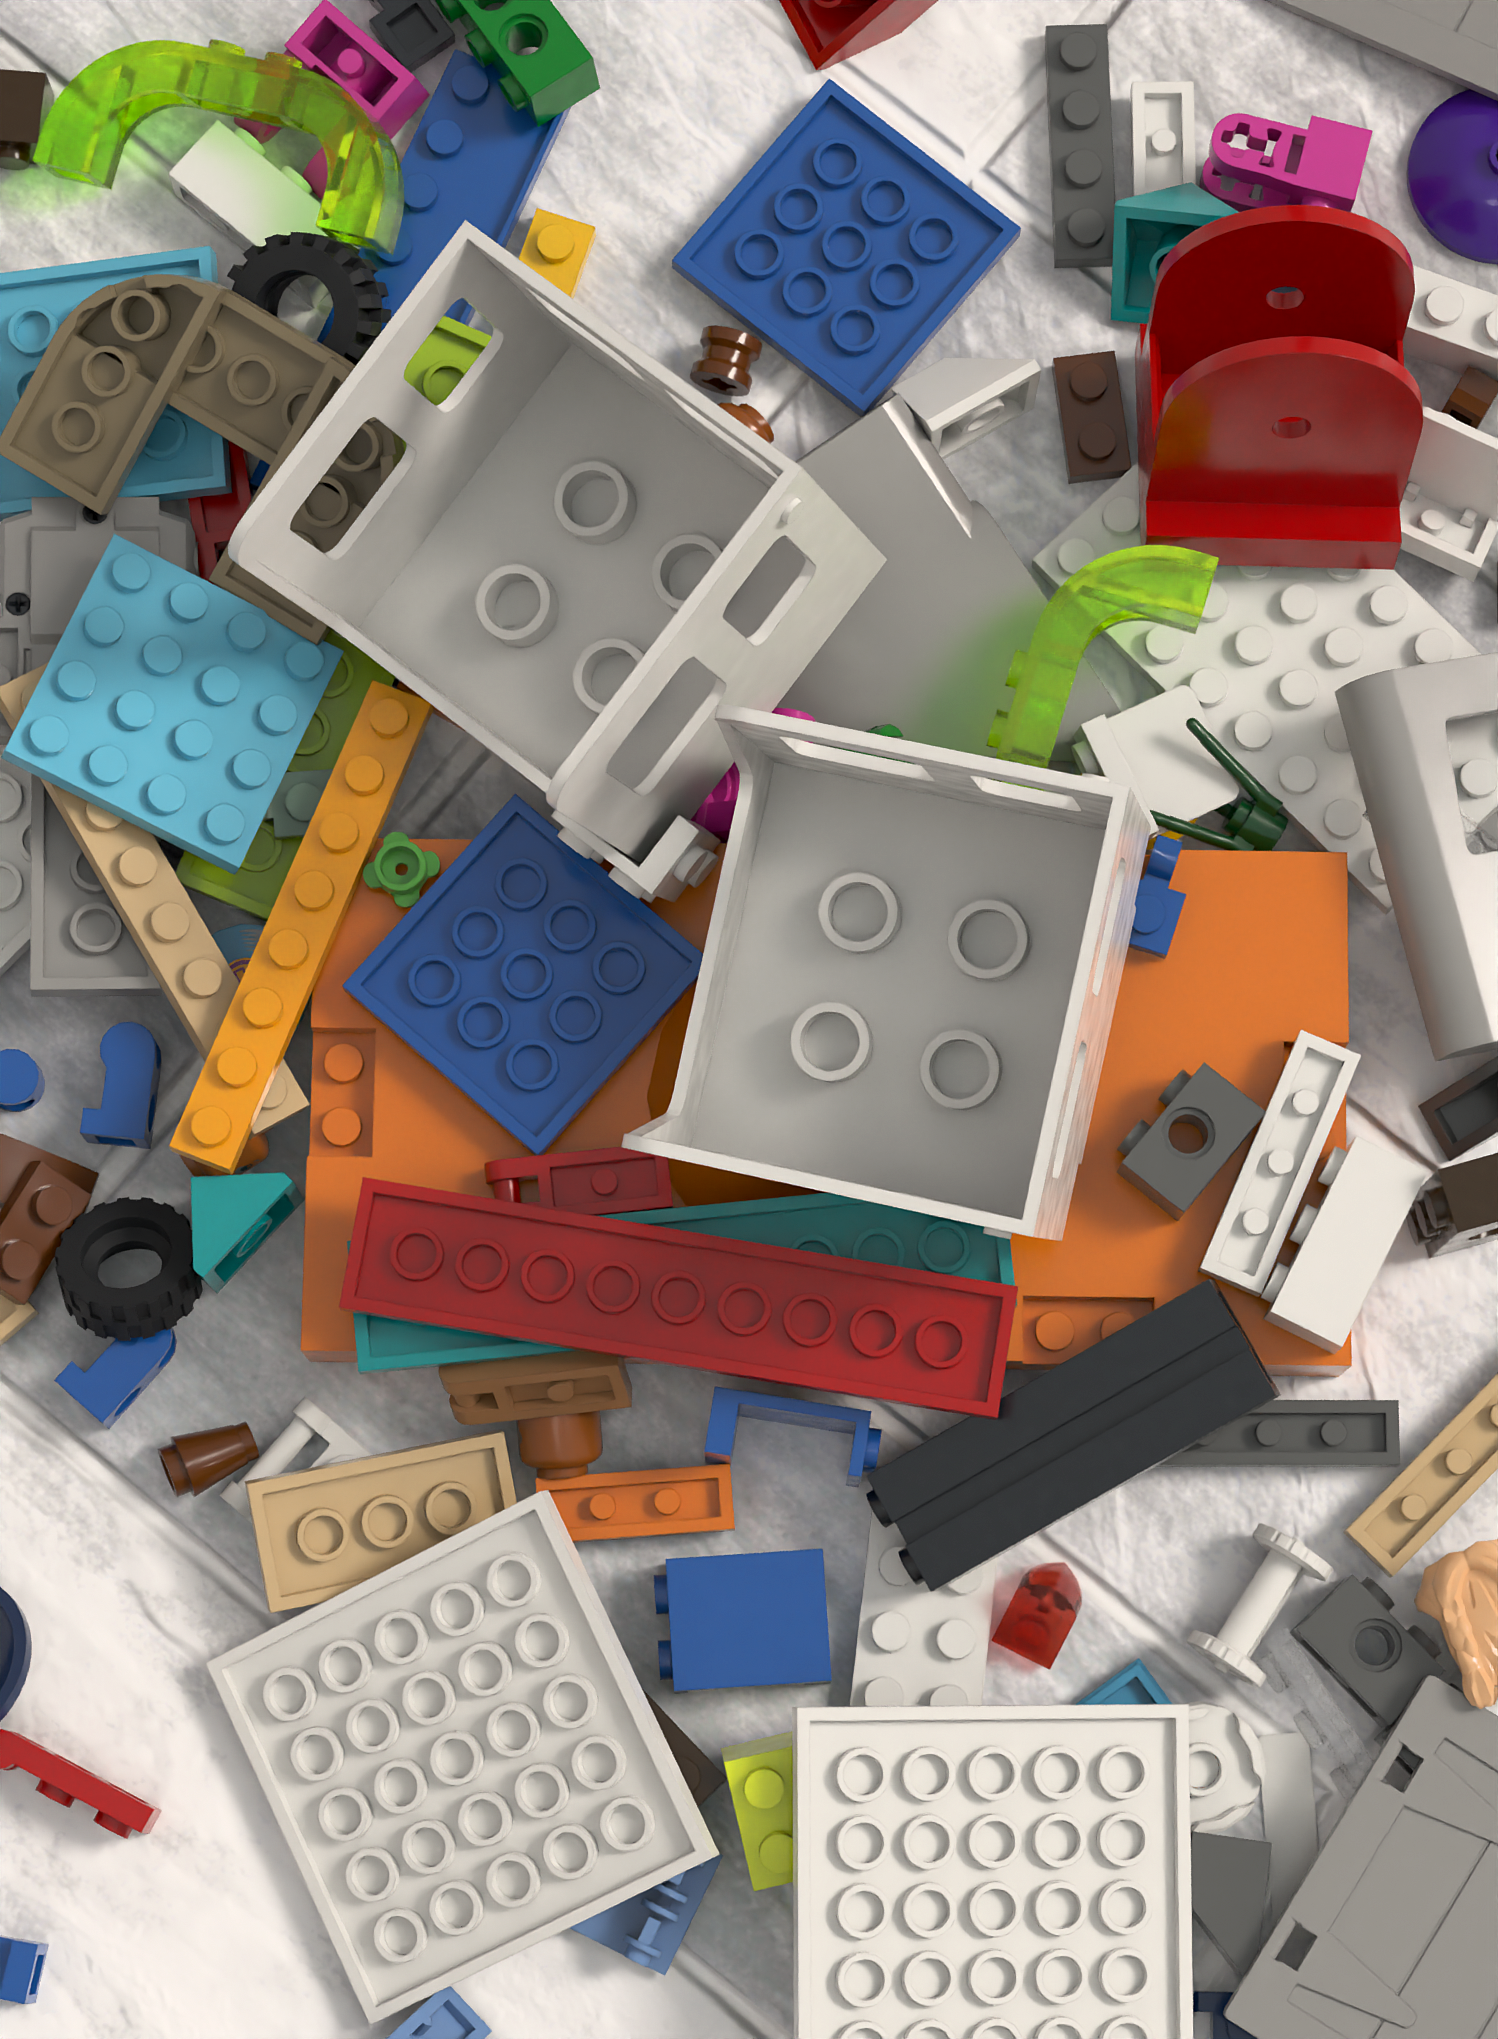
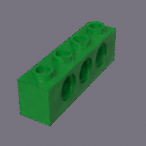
M435 0L440 11L450 23L459 19L466 28L468 34L464 36L465 41L478 63L483 68L492 64L502 77L497 80V83L515 112H519L525 108L538 127L600 89L592 55L551 0ZM504 3V5L497 10H484L487 6L491 4ZM527 47L538 48L529 55L516 54Z

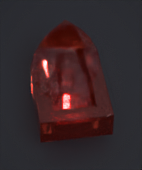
M1065 1562L1042 1563L1032 1567L1023 1575L991 1640L1049 1670L1082 1606V1591L1079 1582Z

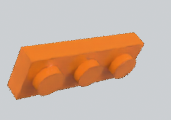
M730 1464L586 1474L561 1479L535 1478L536 1493L549 1490L573 1543L735 1531Z

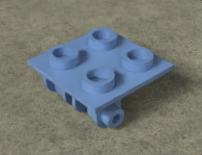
M723 1855L715 1856L570 1927V1929L665 1976Z

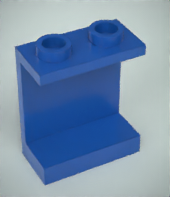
M715 1386L704 1450L705 1463L714 1465L730 1464L731 1467L739 1416L853 1434L846 1486L859 1487L862 1472L871 1474L876 1469L882 1429L869 1427L872 1411Z
M823 1549L666 1559V1574L654 1575L656 1614H669L671 1639L658 1641L660 1680L673 1679L675 1694L688 1693V1691L797 1683H805V1685L831 1683Z

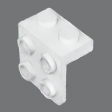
M1422 406V432L1400 505L1402 538L1400 549L1474 582L1498 531V438L1466 425L1446 413Z
M1186 685L1177 686L1106 719L1105 714L1081 724L1073 735L1077 744L1072 745L1071 749L1081 773L1109 778L1110 782L1131 787L1151 826L1148 840L1170 831L1156 824L1150 810L1190 822L1231 803L1239 794L1237 781L1186 727V721L1189 718H1195L1216 738L1194 690Z
M556 809L551 815L564 826L557 835L564 843L586 859L592 858L599 864L604 859H607L614 865L608 876L636 898L640 899L642 897L650 903L656 896L675 902L688 884L694 888L699 886L718 861V856L713 851L721 840L701 825L680 815L677 816L642 864L564 816Z

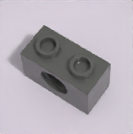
M1205 1062L1193 1076L1182 1069L1158 1099L1167 1106L1152 1126L1141 1119L1117 1149L1126 1156L1117 1173L1176 1221L1180 1220L1266 1113L1265 1110ZM1178 1123H1188L1195 1126L1203 1138L1202 1149L1195 1153H1182L1178 1151L1169 1140V1128Z
M1354 1575L1343 1579L1289 1633L1382 1728L1390 1726L1402 1714L1415 1690L1426 1675L1439 1678L1446 1670L1435 1660L1441 1654L1437 1645L1416 1625H1412L1406 1630L1390 1614L1389 1611L1395 1604L1388 1594L1369 1577H1366L1360 1583ZM1369 1628L1380 1632L1387 1642V1655L1379 1665L1365 1663L1356 1652V1638L1363 1629Z

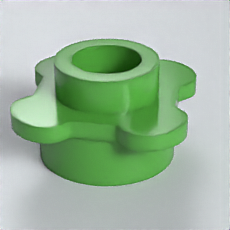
M392 832L384 838V846L378 851L375 861L368 863L364 867L363 878L368 887L372 889L382 888L394 896V901L399 907L411 908L420 900L419 891L427 879L438 875L440 861L434 852H422L416 844L409 841L405 833ZM400 864L408 867L407 873L402 876L398 875L395 871L396 867Z

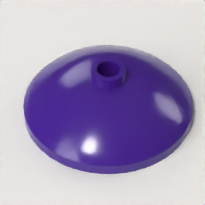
M1468 89L1444 101L1422 123L1414 138L1408 156L1406 171L1407 187L1417 217L1439 243L1462 257L1481 263L1497 265L1498 160L1496 154H1498V101Z

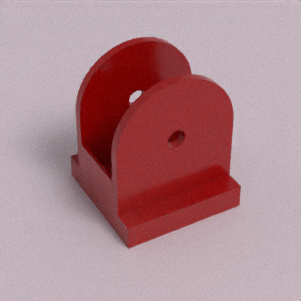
M1312 205L1268 206L1234 213L1210 222L1182 239L1164 258L1155 281L1148 323H1140L1135 347L1141 563L1394 570L1402 544L1400 505L1422 432L1423 408L1419 386L1414 377L1404 367L1403 338L1415 295L1414 268L1406 247L1388 229L1366 217L1336 208ZM1279 287L1297 288L1296 291L1289 293H1276L1272 291Z

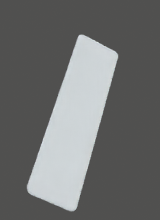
M1305 1732L1266 1734L1258 1737L1262 1745L1266 1767L1261 1792L1266 1842L1272 1843L1268 1875L1273 1926L1319 1852L1310 1740ZM1297 1922L1287 1940L1314 1938L1315 1935L1300 1927Z

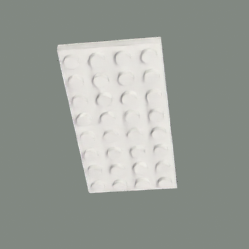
M1137 462L1032 558V568L1160 694L1180 685L1191 687L1217 740L1266 792L1283 802L1279 811L1289 818L1288 820L1321 852H1347L1348 879L1385 915L1393 909L1335 691L1351 681L1374 673L1482 654L1395 570L1141 563ZM1498 712L1446 721V731L1465 840L1498 810Z

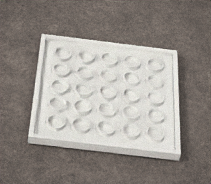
M549 1490L540 1491L205 1663L370 2025L720 1855Z
M1189 1704L792 1707L794 2039H1193Z

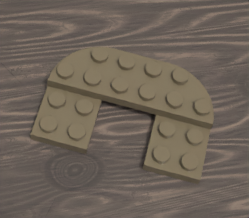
M174 274L143 275L96 291L82 301L62 322L0 436V455L98 514H108L168 403L271 465L250 502L248 510L356 365L218 283L203 278ZM375 417L364 422L292 518L290 530L323 553L332 550L402 459L405 453L402 439ZM227 545L209 581L263 609L269 617L312 643L319 645L322 640L325 641L331 627L234 562L228 555Z

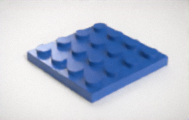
M829 78L672 259V268L857 415L863 417L876 406L1020 237L1021 227Z
M514 794L347 979L342 987L353 999L532 1154L537 1156L543 1155L698 981L703 953L641 900L608 876L609 873L593 859H586L564 843L557 836L560 832L517 794Z

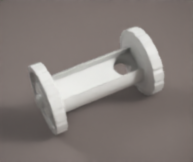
M1262 1523L1258 1524L1252 1535L1269 1553L1215 1638L1207 1633L1192 1630L1186 1640V1643L1194 1650L1213 1662L1216 1669L1222 1673L1228 1672L1258 1688L1261 1687L1267 1676L1250 1658L1300 1577L1304 1574L1314 1579L1326 1581L1333 1571V1568L1325 1560L1306 1548L1304 1543L1296 1538L1292 1539L1284 1533Z

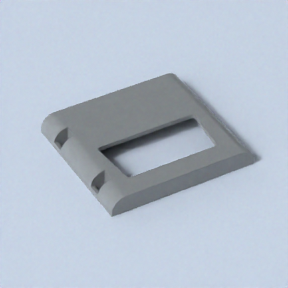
M1498 652L1386 670L1351 681L1335 691L1435 1062L1498 1049V851L1476 855L1467 849L1446 731V721L1498 712Z

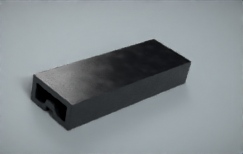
M1208 1279L1001 1398L997 1420L970 1416L867 1475L866 1477L873 1490L866 1493V1497L879 1522L885 1528L895 1523L907 1543L905 1548L898 1551V1554L913 1582L916 1585L925 1582L930 1592L946 1587L1279 1397L1281 1394L1215 1280Z

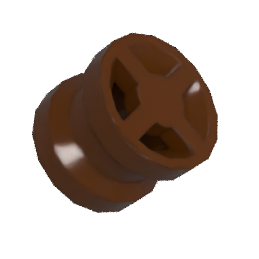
M717 325L703 328L700 338V344L704 349L700 360L693 363L690 379L697 385L715 393L736 397L748 395L752 385L749 369L751 363L759 360L762 343L752 335L734 328Z

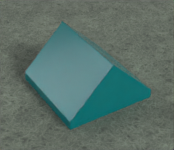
M284 1172L191 1177L193 1269L217 1294L305 1200L294 1182Z

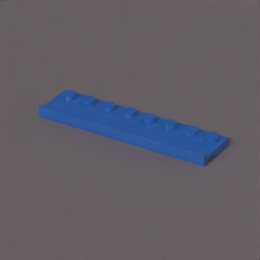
M458 49L454 50L358 254L362 259L371 260L379 270L373 276L376 282L386 284L389 296L381 298L383 309L391 310V318L465 220L505 249L571 107L538 127L525 108L515 112L509 105L497 83V80L502 77L492 64L483 68L474 56ZM461 298L451 305L444 316L469 326L476 310L464 298ZM334 305L317 338L319 343L324 341L331 330L334 319ZM382 323L381 332L388 323ZM261 459L250 479L252 488L255 491L258 490L271 466Z

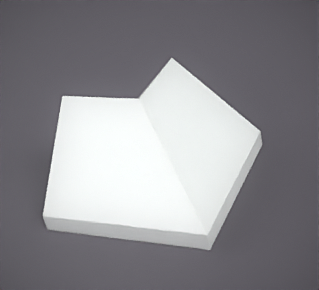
M943 358L891 389L894 396L898 393L900 394L944 460L1034 409L1041 368L1035 359Z

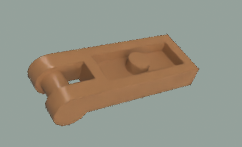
M572 1351L489 1362L440 1366L438 1370L443 1388L447 1393L451 1394L449 1403L454 1418L464 1425L632 1407V1384L622 1357L586 1351Z

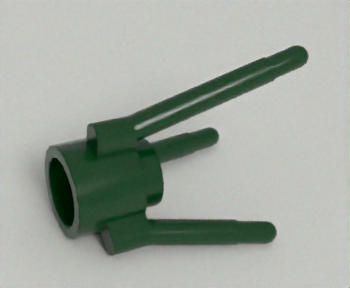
M1189 718L1186 721V727L1253 800L1249 801L1241 796L1233 806L1226 804L1213 810L1225 817L1221 828L1230 833L1229 836L1150 810L1156 824L1167 830L1224 850L1272 851L1288 824L1289 818L1278 812L1283 802L1266 792L1197 719Z

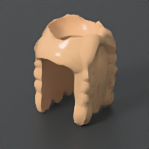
M1498 1539L1477 1541L1464 1551L1448 1553L1434 1564L1426 1567L1422 1576L1421 1586L1414 1599L1418 1612L1426 1613L1439 1621L1450 1654L1462 1673L1464 1695L1471 1706H1476L1479 1709L1495 1705L1498 1698Z

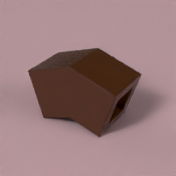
M1468 365L1441 412L1478 429L1498 395V381Z

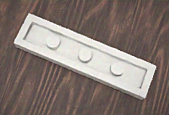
M1300 1030L1198 1269L1199 1272L1257 1297L1262 1294L1361 1058L1360 1054Z

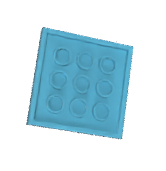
M211 246L0 273V436L56 331L67 316L82 301L108 285H114L143 275H188L218 283L217 258ZM167 403L117 497H159V502L232 493L229 440ZM0 455V522L3 519L32 510V497H70Z
M114 534L1 758L235 875L243 862L344 651L323 640L319 645L312 643L269 617L263 609Z

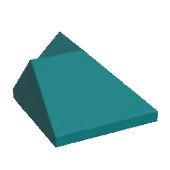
M1192 182L1117 200L1114 206L1111 320L1147 324L1157 273L1164 258L1171 249L1200 227L1222 217L1238 213V211Z

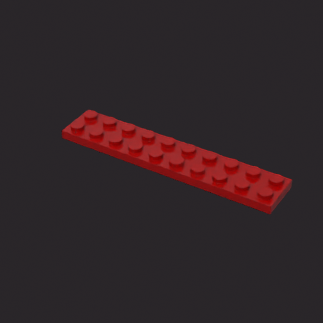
M363 1177L339 1308L342 1311L997 1420L1018 1286Z

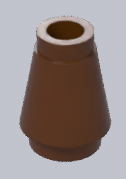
M246 1421L235 1426L229 1425L172 1436L171 1444L158 1449L164 1472L176 1497L191 1492L193 1497H196L247 1465L248 1462L260 1457L256 1442Z

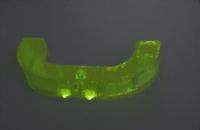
M211 39L208 47L171 40H152L123 46L98 58L70 81L51 107L41 130L33 157L35 163L55 177L112 190L120 158L128 138L145 119L164 109L191 107L314 135L319 139L324 149L328 165L326 189L315 226L329 237L337 238L336 240L339 242L393 255L403 217L404 181L397 152L389 136L376 118L345 90L326 77L302 69V62L293 57L276 52H266L264 60L245 56L246 51L243 48L216 39Z
M1143 545L1122 549L1102 556L1082 567L1068 578L1056 591L1041 614L1028 652L1015 650L1005 686L1016 689L1010 712L997 709L986 745L998 749L996 759L1047 769L1079 663L1090 643L1105 630L1130 621H1149L1196 634L1219 558L1177 546ZM995 780V781H999V782H1003V783H1008V784H1013V785H1018V786H1022V787H1027V788H1032V789H1037V790H1042V791H1044V789H1039V788H1034V787H1029V786L1014 784V783H1010V782Z

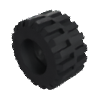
M291 232L290 235L276 234L265 238L266 245H252L243 253L247 259L244 265L233 264L227 277L235 281L232 291L277 318L281 296L294 280L304 275L318 278L328 289L334 305L333 324L330 332L321 344L343 356L354 365L358 364L379 336L382 323H388L391 320V310L383 309L381 299L389 296L386 284L376 282L373 276L379 270L371 260L362 259L358 255L359 249L349 243L339 242L336 240L337 238L305 232Z

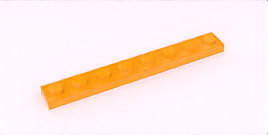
M372 680L169 1144L172 1152L230 1175L233 1174L361 879L364 867L368 863L432 715L433 706L428 701Z

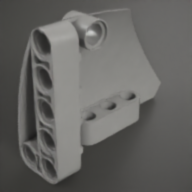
M898 393L876 406L866 415L861 416L795 461L815 480L883 554L887 561L775 708L799 710L811 715L818 723L863 732L875 726L891 724L899 728L903 734V737H897V739L990 758L1076 763L1071 746L1077 744L1073 735L1079 726L1100 715L1105 714L1107 719L1121 711L994 518L982 504L968 499L900 394ZM813 742V744L830 747L829 745H824V744H819V743H814V742Z

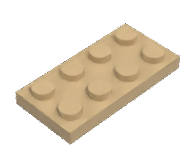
M500 1429L244 1481L266 1602L270 1613L325 1602L517 1503L504 1431Z

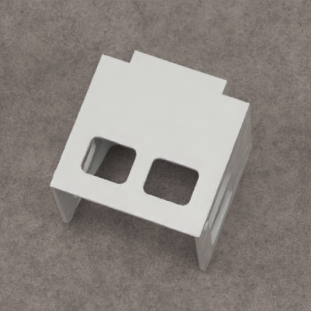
M466 220L241 518L228 545V555L234 562L338 632L547 793V803L558 812L641 864L678 815L691 820L734 763L732 754L715 720L717 705H732L772 713L887 561L883 554L803 467ZM464 298L493 326V335L485 349L447 399L439 405H434L404 379V371L411 358L451 305L457 300ZM375 417L406 442V451L400 462L340 542L332 550L323 553L290 530L292 518L360 426L368 419Z
M717 705L715 720L720 727L740 773L735 811L669 1108L660 1117L628 1134L624 1133L621 1147L984 1226V1234L1011 1239L1012 1233L1030 1237L1062 1241L1078 1164L1082 1163L1135 917L1136 907L1134 904L1151 826L1131 787L1110 782L1109 778L1094 774L1082 773V776L750 708ZM809 742H814V743L829 745V746H833V747H838V748H843V749H848V750H853V751H858V752L873 754V755H877V756H882V757H887V758L902 760V761H906V762H910V763H905V762L890 760V759H886V758H881V757H876V756H871V755H866V754H861V753L846 751V750H842V749H837V748H832V747L817 745V744H813V743H809ZM995 780H1000V781L1010 782V783H1014V784H1019V785H1024V786H1029V787H1034V788L1049 790V791L1058 792V793H1062V794H1057V793H1052V792H1047V791H1042V790H1037V789L1022 787V786L1013 785V784H1008V783H1003V782H999V781H995Z

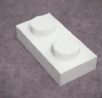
M1194 81L1132 82L1130 89L1132 196L1189 182L1196 185Z

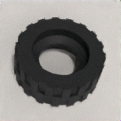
M129 1197L117 1198V1201L105 1204L103 1202L93 1206L94 1209L86 1214L82 1213L74 1219V1224L71 1228L65 1229L61 1235L60 1247H56L55 1260L57 1266L55 1268L65 1307L70 1316H75L77 1325L84 1330L88 1328L94 1331L95 1336L105 1339L107 1337L118 1338V1341H131V1338L137 1337L146 1339L155 1336V1333L166 1329L167 1331L176 1326L180 1318L183 1316L187 1317L194 1309L193 1303L196 1299H200L203 1291L201 1283L203 1279L193 1269L192 1230L189 1220L183 1213L179 1215L175 1212L173 1206L165 1202L163 1204L156 1203L152 1198L129 1199ZM134 1249L151 1250L156 1252L162 1261L160 1273L148 1282L129 1288L107 1287L98 1277L100 1264L107 1258L123 1251Z

